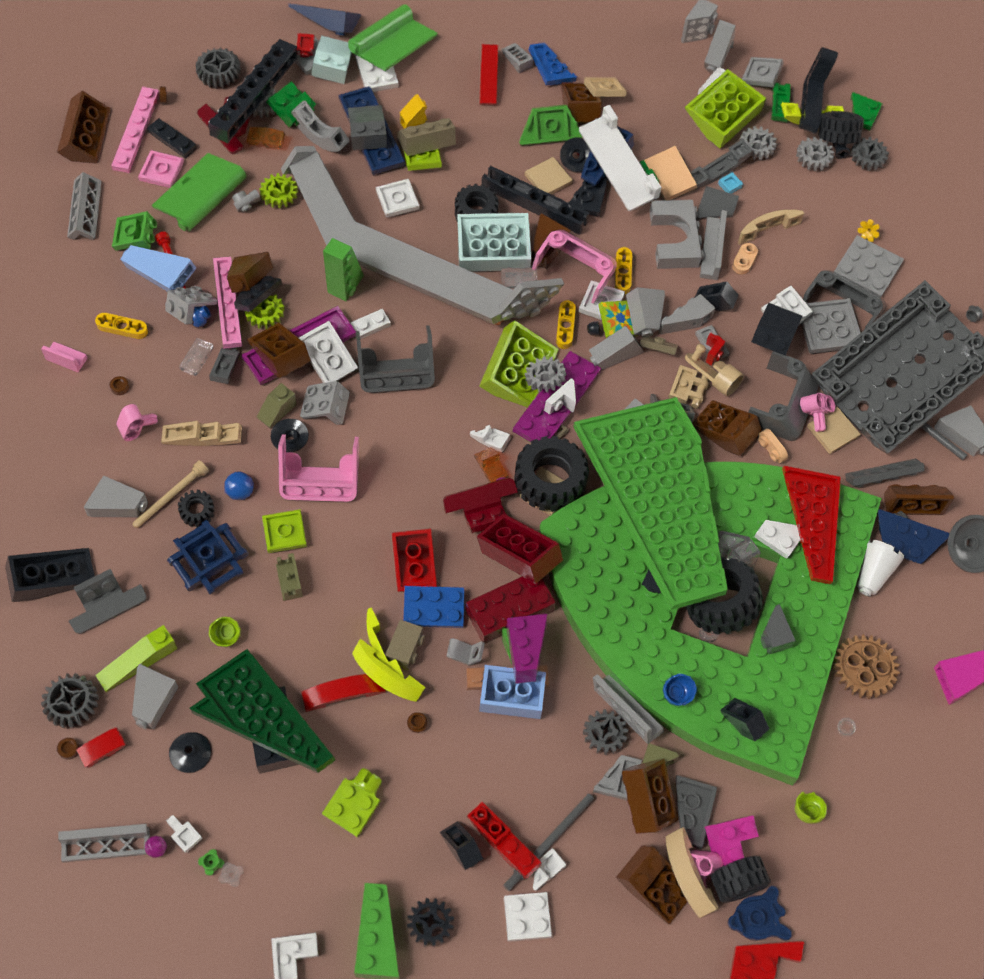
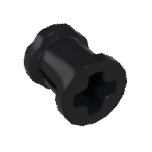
M832 143L836 150V158L844 159L851 154L847 144Z

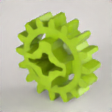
M277 173L274 177L270 174V179L264 178L265 183L260 184L262 201L265 200L266 205L271 203L272 208L275 205H278V208H281V205L288 207V202L293 204V199H297L298 187L296 181H292L291 176L286 178V174L280 176Z
M275 294L267 297L252 311L244 312L247 321H251L252 326L257 324L258 329L262 326H265L267 329L268 325L271 324L273 326L275 325L274 322H281L280 317H284V305L282 300L278 299Z

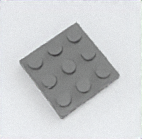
M857 235L834 272L881 298L904 259Z
M850 298L806 303L813 312L801 323L810 354L841 350L860 334Z

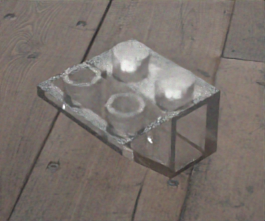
M720 531L718 533L720 557H725L727 560L734 558L738 562L743 561L754 569L761 552L751 538Z

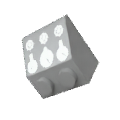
M698 0L685 18L681 38L682 43L705 40L709 34L713 33L716 26L714 22L718 17V13H716L718 5L707 0Z

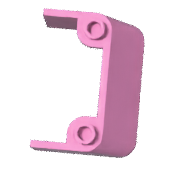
M564 230L551 232L536 253L532 269L535 270L550 247L558 248L592 267L604 276L596 287L591 303L594 304L617 267L616 260Z
M282 434L278 445L279 493L284 499L348 502L356 497L359 468V437L354 439L353 454L344 455L340 459L339 468L302 467V461L298 454L286 452V435Z

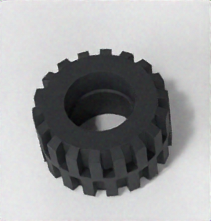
M846 111L821 114L818 136L827 142L837 144L859 142L862 136L864 118L858 114Z
M474 184V186L467 185V188H461V192H458L455 197L456 221L458 222L457 214H498L499 203L495 191H491L490 187L486 188L483 184L481 186H478V184ZM479 206L482 207V209L475 210L471 209L470 207Z
M749 856L736 860L717 869L710 876L720 901L726 903L755 894L771 883L761 856Z

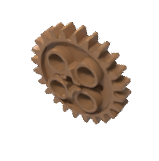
M862 634L860 640L854 635L852 640L847 638L845 643H841L839 646L840 649H837L835 653L837 656L833 659L836 662L833 669L838 670L835 677H841L839 684H846L844 690L852 689L851 695H854L857 691L859 692V698H862L864 694H866L868 699L872 697V694L878 698L880 693L885 695L888 692L887 689L891 690L893 688L892 684L897 682L895 677L900 672L895 669L900 664L894 663V661L898 657L891 656L893 649H886L888 643L881 645L880 638L875 642L873 641V635L866 639L865 635ZM864 651H869L872 656H867ZM848 660L854 661L856 666H852ZM876 667L882 668L884 673L879 672ZM860 676L865 677L868 683L863 682Z

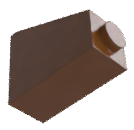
M542 213L539 215L532 248L531 260L533 262L536 253L551 232L564 230L570 233L571 231ZM550 247L538 266L546 269L561 250Z
M269 251L234 257L227 274V280L232 293L250 290L274 268Z

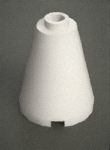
M869 540L857 585L860 589L859 592L865 596L876 595L903 561L904 555L900 551L898 554L894 552V547L878 540H873L871 543Z

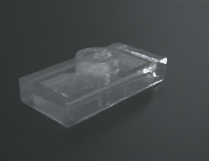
M196 338L180 364V370L197 376L212 352L213 344Z

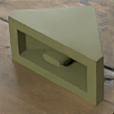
M649 743L642 763L664 758L667 767L676 763L679 756L676 752Z

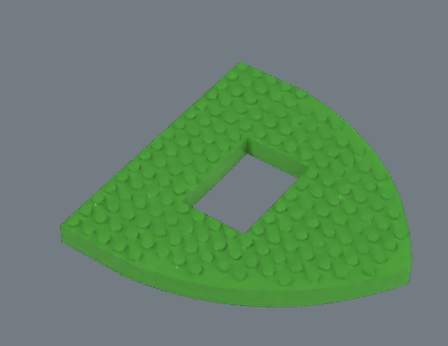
M704 462L719 543L776 563L746 656L671 629L678 608L671 610L662 592L660 594L657 592L652 593L645 586L641 585L649 568L605 486L580 497L543 520L540 524L539 533L558 542L563 561L548 573L553 589L573 631L606 676L610 675L660 725L686 742L712 756L793 786L799 777L865 556L867 543L870 539L882 498L840 484L833 582L831 584L815 582L810 579L801 540L786 559L754 537L765 520L796 525L782 471L783 467L746 462ZM780 604L795 642L789 649L768 654L767 649H764L761 644V635L775 606ZM676 674L690 676L697 688L694 699L683 706L670 704L663 694L665 681ZM734 698L761 710L770 729L757 741L754 742L742 736L721 713L720 710Z

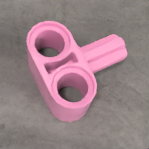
M816 393L802 397L800 400L802 411L814 417L815 431H824L826 429L824 414L835 411L833 398L829 395Z
M130 404L121 410L116 425L125 441H132L140 435L143 426L153 425L158 422L157 415H141L138 407L135 404Z
M690 851L706 888V875L713 874L717 869L723 867V860L719 854L714 852Z

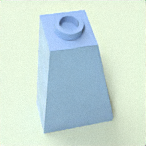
M132 245L123 253L120 259L128 269L167 292L178 287L182 288L197 269L189 258Z

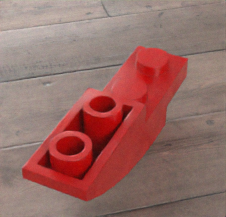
M483 802L467 815V818L486 841L525 879L530 877L542 865L541 861L512 834L511 829Z

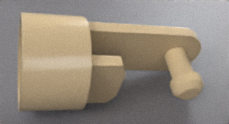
M698 344L694 354L687 353L685 360L712 381V385L726 397L730 396L739 387L744 379V375L731 364L727 365L722 361L715 362L713 368L719 372L717 373L700 359L706 348L704 345Z

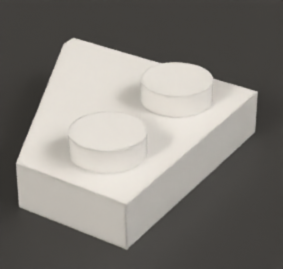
M765 520L754 536L786 559L800 542L797 525Z

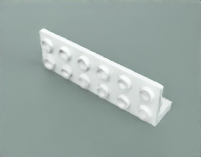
M609 104L603 107L602 117L579 127V132L627 210L632 211L659 198L661 186L653 173L648 176L646 175L617 128L618 117Z

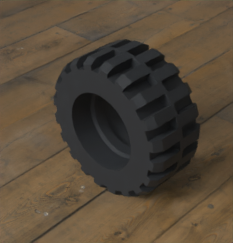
M547 436L541 437V440H532L531 445L526 444L523 447V451L518 454L514 482L518 493L521 494V498L525 502L529 501V505L534 508L537 506L542 511L550 509V512H556V509H561L582 497L589 475L588 460L584 458V452L581 449L578 450V446L575 443L570 444L569 440L565 438L561 440L556 436H552V438ZM543 465H556L565 470L569 477L559 483H548L539 479L534 471Z
M723 557L721 558V563L725 572L727 590H734L738 593L727 601L712 602L705 600L686 606L691 621L698 628H702L703 631L708 633L713 631V634L718 635L721 633L726 635L732 634V631L739 632L743 630L742 627H748L752 624V619L755 620L758 617L763 605L759 579L752 567L743 561L738 562L734 558L727 560Z

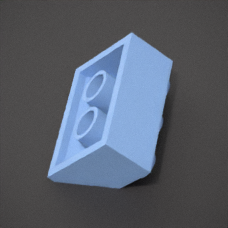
M485 665L479 712L540 719L546 672L538 671L535 682L515 684L513 668Z

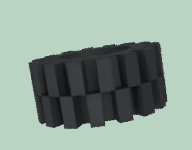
M197 489L196 493H194V490H190L191 494L188 495L186 492L184 493L185 498L180 497L178 511L186 525L189 524L190 527H193V524H195L196 527H199V524L203 521H211L210 517H214L215 508L211 496L207 495L205 491L201 493ZM195 503H201L204 506L203 511L200 513L192 514L189 512L190 506Z

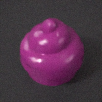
M152 836L145 843V852L152 858L161 857L167 848L166 841L160 836Z

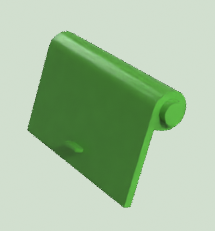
M403 4L348 41V48L355 55L387 71L438 36V33L413 20L411 8Z
M207 153L154 202L152 207L175 217L178 221V226L183 231H191L247 178V175L239 165Z

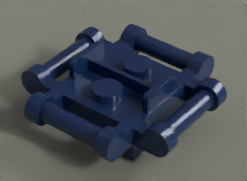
M205 520L201 523V526L181 538L177 537L172 540L179 551L171 555L167 562L180 575L187 591L196 589L202 583L210 595L215 592L216 588L227 581L244 574L237 561L246 558L249 552L240 545L230 531L231 527L228 523H224L214 529ZM221 535H224L226 537V539L229 541L231 546L236 551L235 553H231L227 545L220 537ZM185 558L196 574V577L191 579L180 563L181 559ZM231 565L233 568L211 583L208 581L209 578Z

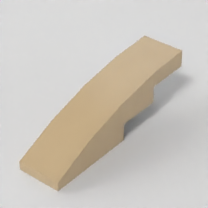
M198 421L165 425L162 430L161 443L183 446L241 443L242 426L240 423L221 425L219 422L200 424Z

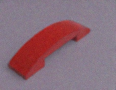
M360 674L328 681L306 689L301 693L305 711L308 712L325 708L326 704L364 695L367 698L386 693V691L367 674Z

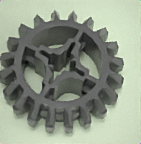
M221 47L219 49L213 48L211 51L207 49V53L202 52V55L198 56L196 74L204 85L208 84L209 88L212 86L216 89L218 86L223 88L225 85L230 87V83L235 84L236 79H239L241 63L237 55L233 51H229L228 48L224 50Z
M66 673L63 679L58 675L59 681L51 680L52 687H45L48 693L42 694V698L45 700L41 702V706L44 708L43 713L48 715V721H53L55 726L61 724V727L64 729L68 724L73 729L75 723L82 726L81 721L83 719L89 721L88 715H95V711L92 708L98 707L96 700L99 699V696L95 694L97 689L93 686L91 680L87 681L85 676L79 678V675L75 673L71 678V675ZM76 687L82 690L70 691L68 688ZM62 692L60 698L56 700L57 696ZM68 695H69L70 698H71V701H72L71 703H72V706H73V707H71V705L69 704ZM84 702L83 706L78 710L79 705ZM66 710L72 712V714H60V713H58L59 711H62V712H63V711H66Z

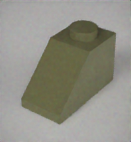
M280 383L268 394L257 418L271 429L297 405L295 393Z

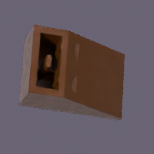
M714 400L692 422L694 428L725 451L738 456L747 449L762 431L757 415Z
M641 845L616 876L617 880L633 896L668 925H670L688 902L678 884L672 866L654 847Z

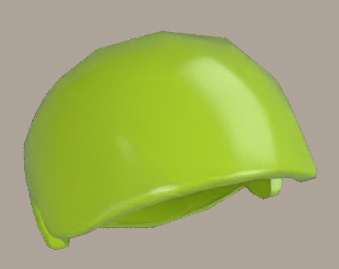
M223 616L210 624L208 635L217 646L229 647L238 641L241 629L236 620Z
M801 792L795 801V813L802 822L816 824L825 818L827 805L815 792L808 794Z

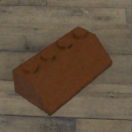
M83 90L72 97L57 153L72 162L96 164L111 108Z

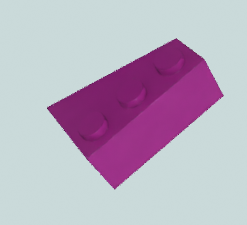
M547 614L507 618V636L515 684L536 681L547 627Z

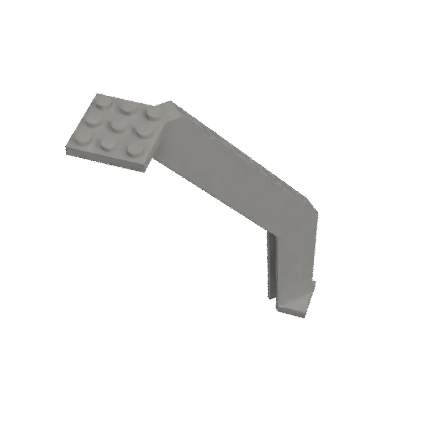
M295 146L281 167L283 174H293L326 245H328L332 238L341 241L353 248L360 266L489 323L496 324L510 318L520 319L526 316H537L540 310L549 304L550 299L558 294L564 285L562 278L520 282L512 290L356 222L314 146Z

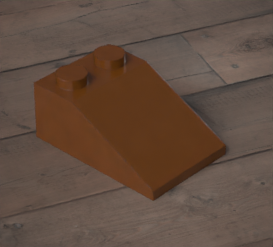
M561 83L563 105H567L577 123H590L600 118L602 105L600 97H594L584 83Z
M280 323L247 339L265 365L278 378L287 376L290 372L303 367L311 361L305 343Z

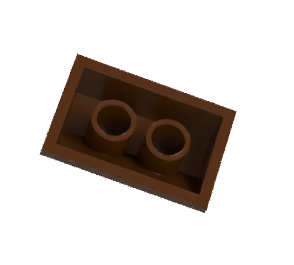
M893 484L888 486L884 493L885 508L887 512L892 514L902 511L906 515H943L954 500V495L946 487L938 485L920 486L913 484L901 486L900 484Z
M664 758L634 765L622 771V780L626 788L627 802L630 806L632 824L636 834L659 832L678 821Z

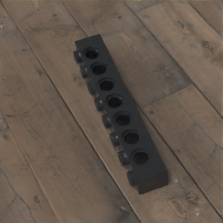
M279 39L271 46L270 51L264 54L262 60L254 66L253 71L245 77L244 82L236 88L234 94L228 97L227 102L223 107L219 108L214 118L212 117L209 120L210 136L225 143L230 142L297 60V46L282 39Z

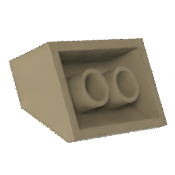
M450 118L440 119L439 121L401 129L397 134V139L407 156L456 145L455 126Z

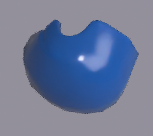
M241 471L230 474L224 482V492L232 500H244L251 495L254 489V482L251 477Z
M676 674L668 678L663 685L664 698L675 706H683L690 703L697 692L694 680L685 674Z

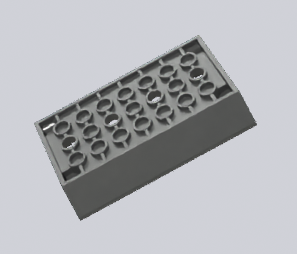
M926 280L812 373L825 395L831 396L835 406L842 411L849 421L876 448L887 454L984 375V337L978 331L973 334L950 311L951 305ZM951 333L954 338L952 340H945L943 335ZM922 356L925 358V362L918 364L914 359ZM891 379L897 382V385L892 388L886 384ZM866 403L869 408L866 411H861L858 409V405Z

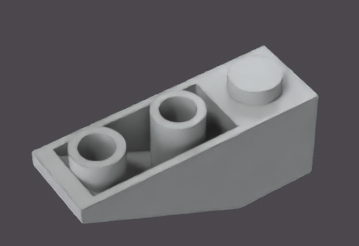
M701 294L696 298L692 297L686 305L678 307L672 315L666 316L661 320L659 333L666 334L699 328L713 318L715 307Z

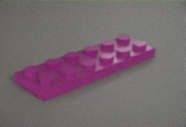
M338 306L289 330L299 338L329 321L342 343L356 336L355 329ZM254 349L242 354L244 362L260 386L277 377L269 370Z
M569 351L561 362L564 364L566 371L565 381L561 382V385L563 386L571 378L574 380L576 406L600 373L601 368ZM556 385L555 390L550 388L547 393L545 389H542L515 424L512 432L530 442L534 439L541 440V437L545 436L548 438L555 436L571 411L562 405L558 411L554 410L549 415L544 411L546 400L561 387Z

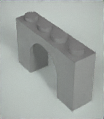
M693 200L651 201L649 210L651 226L673 225L681 228L687 235V239L680 243L657 244L655 252L657 269L698 268L700 261L703 260L704 253L703 250H700L701 235H698L699 221H696L697 207H694Z

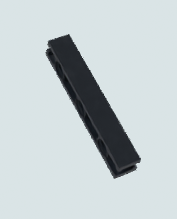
M491 165L488 168V175L484 173L482 176L481 184L485 185L486 188L490 187L491 191H495L497 196L536 215L542 213L578 235L581 234L582 227L588 223L589 212Z

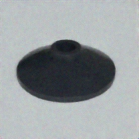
M574 137L568 139L560 150L562 164L570 171H583L590 148L583 138ZM578 153L579 158H574L573 154Z
M291 418L276 423L270 434L271 442L276 449H278L282 434L286 435V452L292 453L301 450L309 438L308 429L305 424Z
M187 732L178 736L172 742L169 749L171 764L183 773H195L203 769L211 757V746L208 740L203 735L195 732ZM187 748H193L191 753L185 752Z

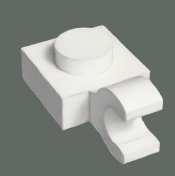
M174 815L166 820L175 831L171 836L172 839L185 853L202 839L188 821L182 826Z

